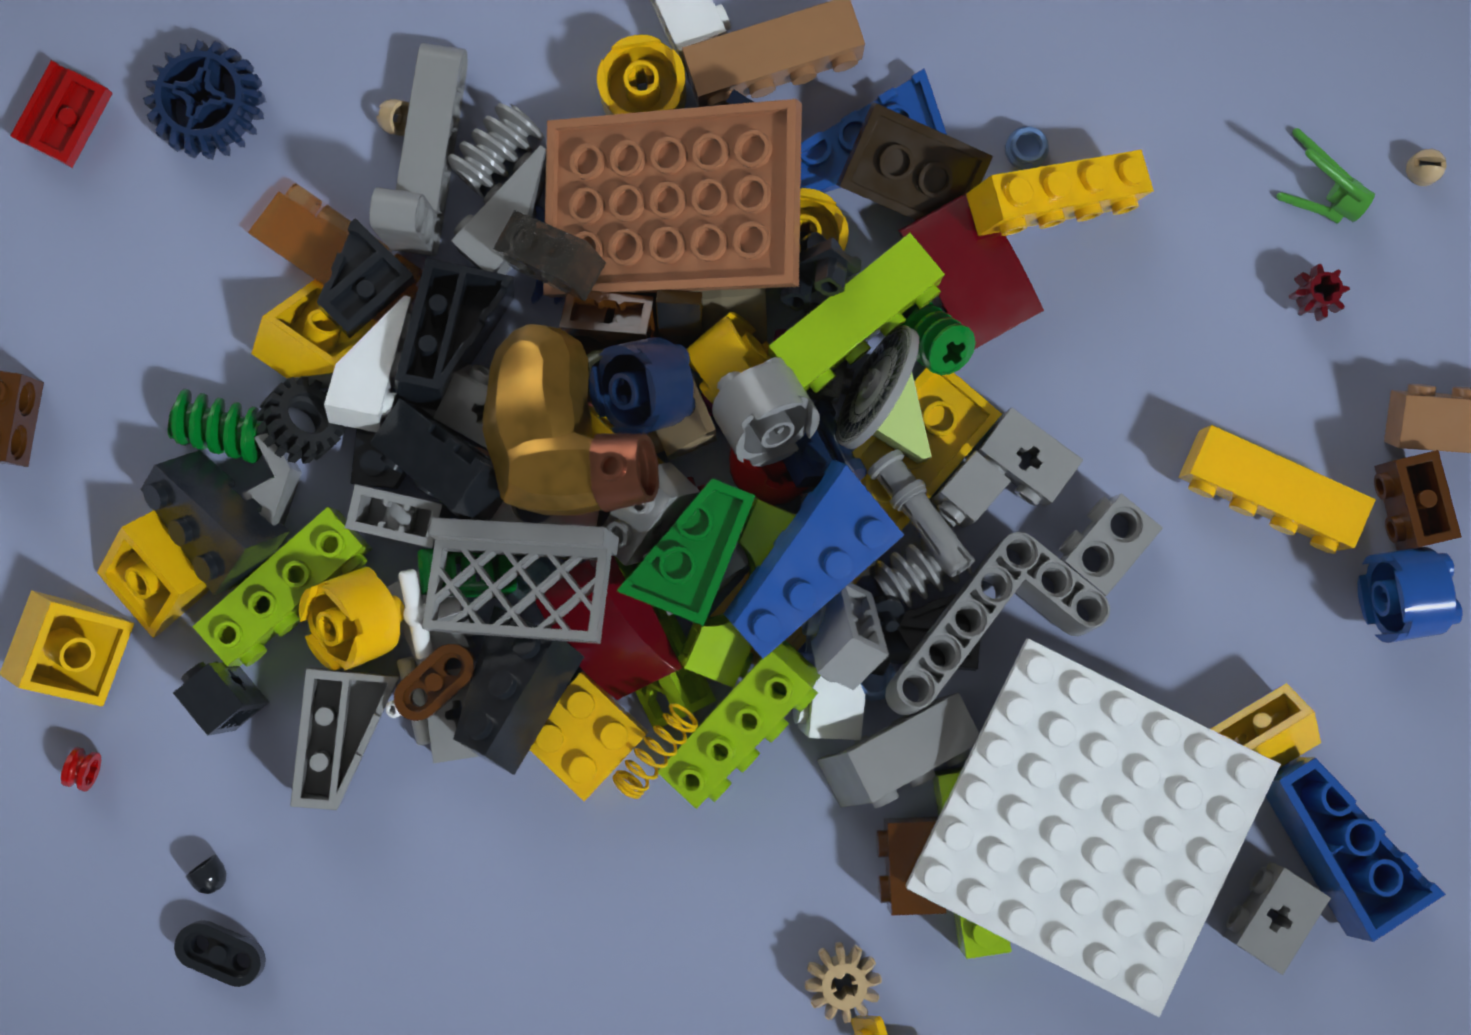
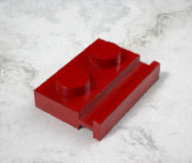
M51 60L10 136L16 141L73 168L113 93L107 87L70 69H66Z

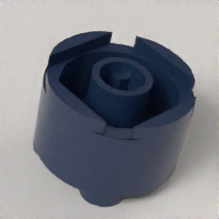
M652 337L610 346L598 355L603 356L599 364L593 366L590 372V397L599 418L606 416L608 421L614 426L609 428L612 432L617 434H645L674 426L694 412L696 402L693 396V377L689 367L690 357L688 351L682 345H674L666 339Z

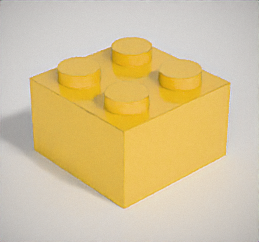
M581 672L563 692L531 746L530 751L578 797L585 801L649 731L585 672Z

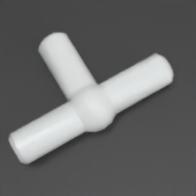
M408 569L398 574L405 604L403 617L410 627L416 658L418 660H425L434 651L429 631L422 629L425 604H423L417 573L414 569ZM456 597L446 598L440 603L438 619L456 615L462 611V605Z
M412 656L398 659L397 661L402 681L416 668V664ZM420 688L413 694V700L419 706L425 704L424 693ZM394 700L386 704L385 711L389 717L397 718L402 716L397 711ZM427 719L420 721L411 720L417 745L429 744L430 736Z

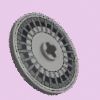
M906 325L898 327L876 346L861 367L846 395L838 417L836 440L840 445L847 449H855L862 445L877 431L895 406L908 382L918 354L919 335L914 329Z

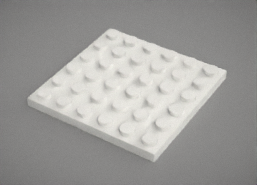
M1026 639L905 887L1160 1017L1281 764L1030 639Z

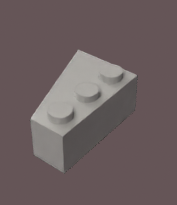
M315 667L306 669L290 807L337 810L400 675L349 670L333 671Z
M959 692L940 697L920 711L905 715L891 722V725L869 737L865 735L861 737V740H855V744L837 754H827L818 759L817 761L840 807L873 803L875 808H879L899 797L897 789L907 783H910L911 787H916L934 778L936 774L933 769L946 762L947 766L951 767L966 760L970 754L969 749L974 746L979 732Z

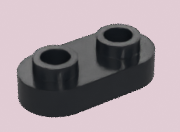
M200 920L184 927L178 933L174 943L176 957L184 966L230 986L241 987L251 983L260 976L265 967L266 957L259 943L210 921ZM199 935L207 938L209 943L207 950H202L197 946V937ZM239 953H244L248 956L250 960L248 968L241 967L238 964L237 956Z

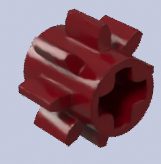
M1317 264L1311 268L1310 275L1302 272L1294 278L1299 288L1289 295V299L1296 300L1300 308L1298 311L1299 316L1306 312L1314 313L1316 321H1321L1327 318L1328 310L1337 313L1344 309L1345 306L1339 299L1342 294L1350 290V287L1343 286L1339 278L1341 273L1339 269L1333 273L1324 272L1322 264ZM1314 287H1315L1316 292H1323L1324 297H1323V295L1320 294V293H1315Z

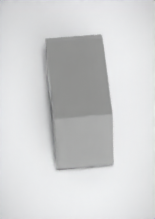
M268 433L260 434L254 438L274 477L242 494L246 501L254 498L262 506V510L259 513L273 526L279 523L285 525L302 472L297 462H288L289 453L286 452L280 458L274 454L278 449L275 444H272L270 447L265 445L263 441L269 436Z

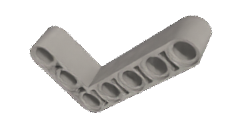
M422 43L419 47L396 190L376 187L370 202L369 219L371 228L390 250L429 256L437 255L452 170L447 157L450 154H454L467 76L468 57L466 49Z
M1024 532L1011 533L989 551L972 576L969 577L913 650L907 662L903 663L886 687V701L890 708L900 715L914 714L933 702L1014 593L1018 594L1070 636L1085 635L1107 621L1110 615V605L1107 598L1032 536ZM1007 548L1014 550L1019 555L1020 565H1016L1008 559L1006 554ZM1042 576L1052 581L1054 593H1050L1043 587L1041 582ZM981 581H987L994 587L996 592L995 598L985 595L981 588ZM1077 604L1084 606L1089 615L1088 622L1081 619L1078 615ZM956 614H962L969 620L970 632H964L957 626L955 621ZM930 647H935L943 653L945 658L944 667H939L931 661L929 656ZM904 681H909L917 687L919 691L917 702L910 701L904 695L902 690Z

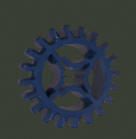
M197 39L194 50L191 51L186 44L180 43V55L177 57L171 53L164 52L165 60L168 62L164 68L160 65H152L153 71L158 75L157 80L145 81L146 87L153 92V94L143 98L145 105L152 109L147 114V118L151 124L157 126L155 129L156 134L162 140H168V145L177 152L184 149V152L192 158H196L201 152L205 158L213 160L218 148L224 156H230V144L233 142L239 147H245V140L241 137L245 132L257 135V129L251 121L264 119V113L260 108L256 107L266 102L265 95L258 90L263 86L262 81L257 74H253L254 67L247 59L241 60L240 53L234 48H229L226 51V48L216 41L208 48L204 41ZM223 74L233 78L235 100L230 99L223 92L225 86L222 83ZM208 95L214 98H210L206 103L202 100L204 97L208 100ZM202 100L203 105H199L196 101L201 102ZM176 101H181L187 107L185 116L188 118V123L186 127L181 126L178 122ZM224 118L221 122L214 125L219 119Z

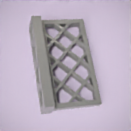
M431 518L429 536L435 539L422 629L435 632L600 644L611 555L617 556L619 537L606 527ZM448 551L463 552L471 564L452 580L445 571ZM472 553L483 554L476 559V557ZM497 554L506 555L514 567L494 582L483 566ZM514 555L525 557L521 561H518V559ZM539 557H548L557 570L537 585L525 569ZM558 558H566L568 560L562 565ZM582 560H597L595 578L581 589L569 574V571ZM478 572L489 588L470 604L459 587ZM518 575H521L532 591L513 607L501 590ZM564 577L576 594L556 610L544 593ZM593 592V598L591 602V600L588 598V595H590ZM453 593L464 607V610L451 621H438L440 603ZM496 596L507 610V613L494 624H485L476 611ZM539 598L551 615L536 628L528 627L519 614ZM581 601L591 611L588 631L572 630L563 619ZM471 617L475 623H465V621ZM514 620L518 626L507 625ZM556 623H558L562 629L550 628Z

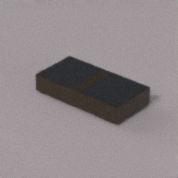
M657 290L658 337L666 339L674 345L680 344L687 349L704 334L703 293Z

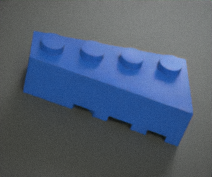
M1297 757L1278 769L1265 797L1318 888L1331 898L1328 905L1346 936L1374 942L1446 895L1435 882L1428 881L1417 869L1418 865L1406 852H1401L1385 835L1386 831L1375 819H1370L1356 805L1357 800L1316 757Z

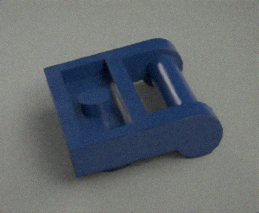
M828 399L816 401L813 404L818 410L820 417L818 426L836 460L846 464L856 477L862 480L867 474V469L862 460L855 458L851 449L840 445L836 440L837 422L834 418L836 411L831 401ZM817 429L810 439L805 433L796 442L799 449L791 456L783 459L796 488L816 487L825 475L823 472L832 461Z

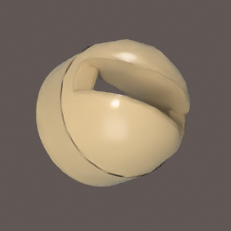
M398 99L385 100L380 104L379 115L376 116L379 127L389 134L404 136L409 102ZM394 114L398 115L397 122L393 121Z
M1433 148L1421 150L1408 160L1406 165L1407 176L1411 182L1418 186H1429L1438 181L1445 173L1447 167L1446 158L1440 151ZM1420 161L1433 162L1435 165L1419 166Z

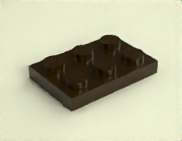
M872 102L836 185L918 220L979 185L986 174L993 156Z

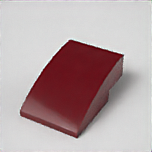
M967 193L898 230L901 239L911 233L945 274L937 286L941 292L931 302L943 312L948 313L952 318L960 321L962 325L971 329L975 336V350L1043 312L1044 309L1007 237L1001 236V232L978 236L966 196Z
M611 555L600 644L566 642L584 656L579 665L582 670L603 690L616 700H619L682 669L652 606L617 592L618 588L624 583L625 578L614 555ZM586 560L569 571V574L581 589L595 578L597 560ZM562 577L544 594L557 610L574 596L576 592L566 579ZM593 592L590 595H588V598L591 600V602L593 598ZM538 598L535 602L546 620L551 614ZM581 601L563 619L572 630L588 631L591 611ZM558 623L551 627V629H562Z

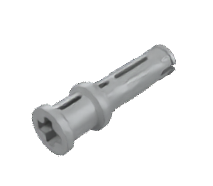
M897 449L886 454L871 466L868 475L872 480L877 479L891 497L890 505L893 509H897L900 512L903 511L911 520L930 549L942 562L950 577L962 573L974 563L975 559L964 548L956 534L926 496L927 489L922 479L917 480L902 461L904 454L901 450Z

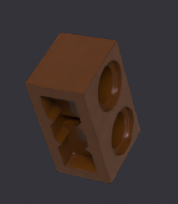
M568 289L559 329L580 341L586 355L593 350L658 337L655 297Z
M0 371V463L29 467L44 382L23 374Z

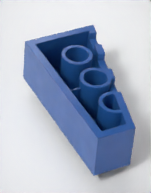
M834 459L823 472L825 475L814 491L809 492L799 506L801 509L785 531L782 530L774 541V547L763 563L755 568L724 612L726 618L763 659L904 536L846 464Z

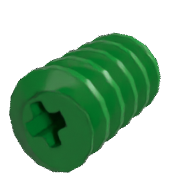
M931 302L921 309L914 304L902 314L906 319L902 325L914 329L919 335V349L916 358L919 364L925 366L932 373L949 375L960 370L968 363L974 353L976 344L974 333L969 327L962 325L960 321L952 318L948 313L943 312Z
M188 389L180 391L169 414L167 432L170 439H174L177 444L183 446L191 444L193 448L199 450L208 448L210 452L218 455L225 452L228 457L233 459L242 456L244 461L249 463H255L260 459L262 452L254 437L259 435L257 427L263 421L256 420L257 413L259 412L257 407H250L246 416L243 417L242 404L239 402H234L227 413L225 412V400L218 397L213 402L211 408H208V395L200 393L193 404L191 403V391Z

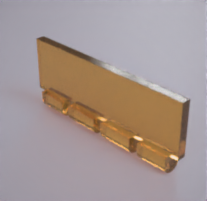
M295 183L285 195L281 192L276 194L248 233L324 286V283L328 282L332 275L331 267L337 253L341 254L349 235L347 229L351 220L329 205L324 206L319 214L314 216L321 207L322 200ZM378 240L385 248L392 252L386 244ZM399 253L394 256L414 275L415 282L372 319L375 322H378L403 296L411 297V303L416 298L418 291L416 284L420 280L423 270Z

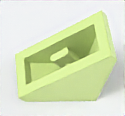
M911 372L898 401L873 436L893 449L901 450L906 457L918 464L926 462L932 455Z

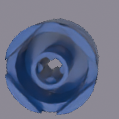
M1419 547L1372 554L1364 559L1362 565L1369 564L1365 575L1358 576V599L1367 625L1376 624L1382 633L1375 634L1380 641L1392 643L1442 635L1450 629L1451 625L1461 622L1463 611L1460 602L1456 599L1452 579L1455 570L1454 563L1447 553L1438 554L1429 547Z

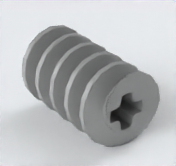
M502 103L496 105L495 112L499 120L491 116H486L483 119L488 133L477 128L471 132L476 146L466 141L461 142L459 147L464 159L454 154H450L447 157L452 170L482 198L484 196L480 190L481 185L490 189L496 185L491 176L493 173L505 178L509 175L503 162L507 160L516 164L519 160L515 152L517 147L527 152L533 150L527 140L529 135L540 140L544 138L543 133L524 112L510 104L511 107Z
M922 538V552L915 545L910 544L906 546L907 560L896 552L890 555L891 569L880 560L875 562V577L873 576V579L881 596L892 595L910 608L913 606L912 592L915 591L926 600L928 599L927 584L931 583L941 592L944 590L943 576L947 575L957 584L960 582L959 574L950 577L942 562ZM970 566L966 571L972 576L973 573Z

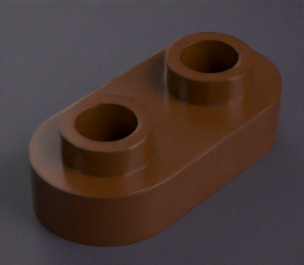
M446 644L437 648L397 685L394 692V704L397 711L403 717L412 721L425 720L435 715L471 682L476 666V659L473 653L467 647L460 644ZM451 658H457L461 662V671L457 675H452L447 670V663ZM419 688L427 693V702L423 706L417 705L413 700V694Z

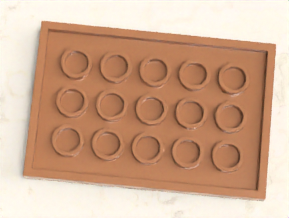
M797 99L547 120L543 295L551 298L566 297L568 289L620 294L657 293V290L711 291L799 287L802 103Z

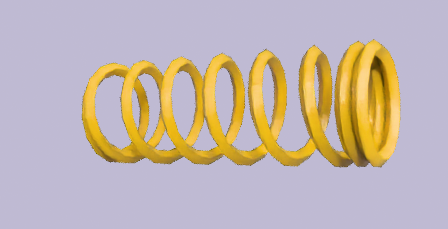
M675 703L669 704V710L672 715L662 713L663 719L670 726L682 732L683 739L681 741L674 740L663 727L653 725V730L658 736L672 743L674 747L673 752H665L661 745L651 737L643 738L645 744L650 749L663 755V764H656L652 757L640 748L634 749L635 755L641 761L655 769L653 776H647L644 770L634 761L625 760L626 767L632 773L645 780L646 784L644 787L634 775L627 771L618 770L613 774L612 778L615 786L624 795L633 799L641 798L644 795V791L648 790L650 786L649 779L658 778V768H664L668 765L667 756L676 755L678 751L677 744H684L687 741L686 733L696 731V728H698L697 719L685 707ZM673 707L686 713L693 725L681 719L675 713Z

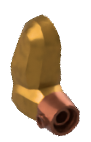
M528 324L514 330L495 351L490 366L483 411V435L493 463L500 497L509 505L543 515L572 516L598 510L609 512L654 501L659 488V470L655 447L651 439L646 434L600 433L591 438L592 422L587 401L589 359L581 342L559 328Z

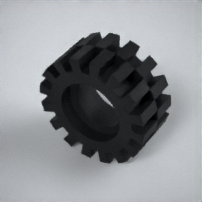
M301 376L297 381L294 377L288 378L284 383L281 382L259 406L262 409L257 413L256 420L263 421L257 427L259 435L268 433L269 436L263 442L267 447L275 444L278 449L274 454L281 458L287 452L289 453L288 462L296 463L301 458L302 464L310 463L313 459L318 460L325 455L344 434L345 426L328 422L324 406L328 389L325 392L320 390L322 382L315 380L309 385L308 377ZM293 407L305 412L311 418L315 432L308 433L299 429L292 422L288 409Z

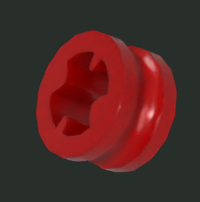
M75 747L69 753L63 765L60 778L61 784L66 787H72L74 784H77L78 790L88 791L95 783L100 771L102 761L100 753L91 752L86 755L84 748Z

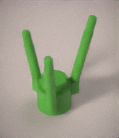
M1299 128L1293 129V136L1307 149L1305 151L1306 157L1336 182L1326 197V200L1331 202V206L1321 205L1283 192L1277 194V199L1323 215L1336 224L1343 217L1351 222L1357 221L1371 205L1375 193L1350 176Z

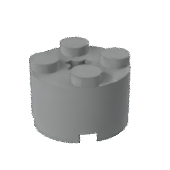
M771 358L763 364L751 367L741 373L737 371L730 372L718 382L717 387L720 392L713 403V417L741 462L747 459L751 462L752 466H766L779 462L791 456L799 449L796 442L805 433L810 439L818 427L820 418L818 410L793 370L786 365L782 358Z

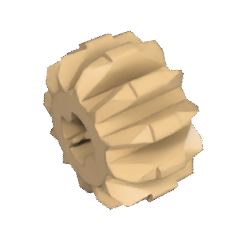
M837 942L835 943L836 956L830 957L828 951L824 948L818 951L819 957L824 963L823 966L815 962L808 963V972L816 976V978L806 980L805 989L806 991L817 992L810 1000L813 1008H820L827 1004L824 1012L826 1019L832 1020L837 1010L840 1009L843 1021L848 1023L851 1022L852 1018L850 1009L856 1007L858 1013L863 1017L868 1014L866 1005L863 1002L864 999L870 1002H878L879 994L870 987L881 984L882 978L879 973L870 972L876 965L872 956L860 960L862 953L860 946L854 945L849 955L846 956L843 943ZM845 973H848L853 985L851 987L844 985L841 991L837 990L833 979H842Z

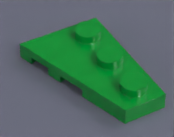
M712 478L659 543L647 554L642 563L618 588L617 592L704 626L755 495Z

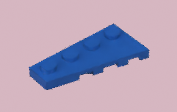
M925 68L912 75L911 79L895 89L892 87L882 93L873 101L947 135ZM872 102L862 109L854 110L844 116L840 122L824 132L820 131L801 142V188L815 189L823 193L841 188L836 184Z

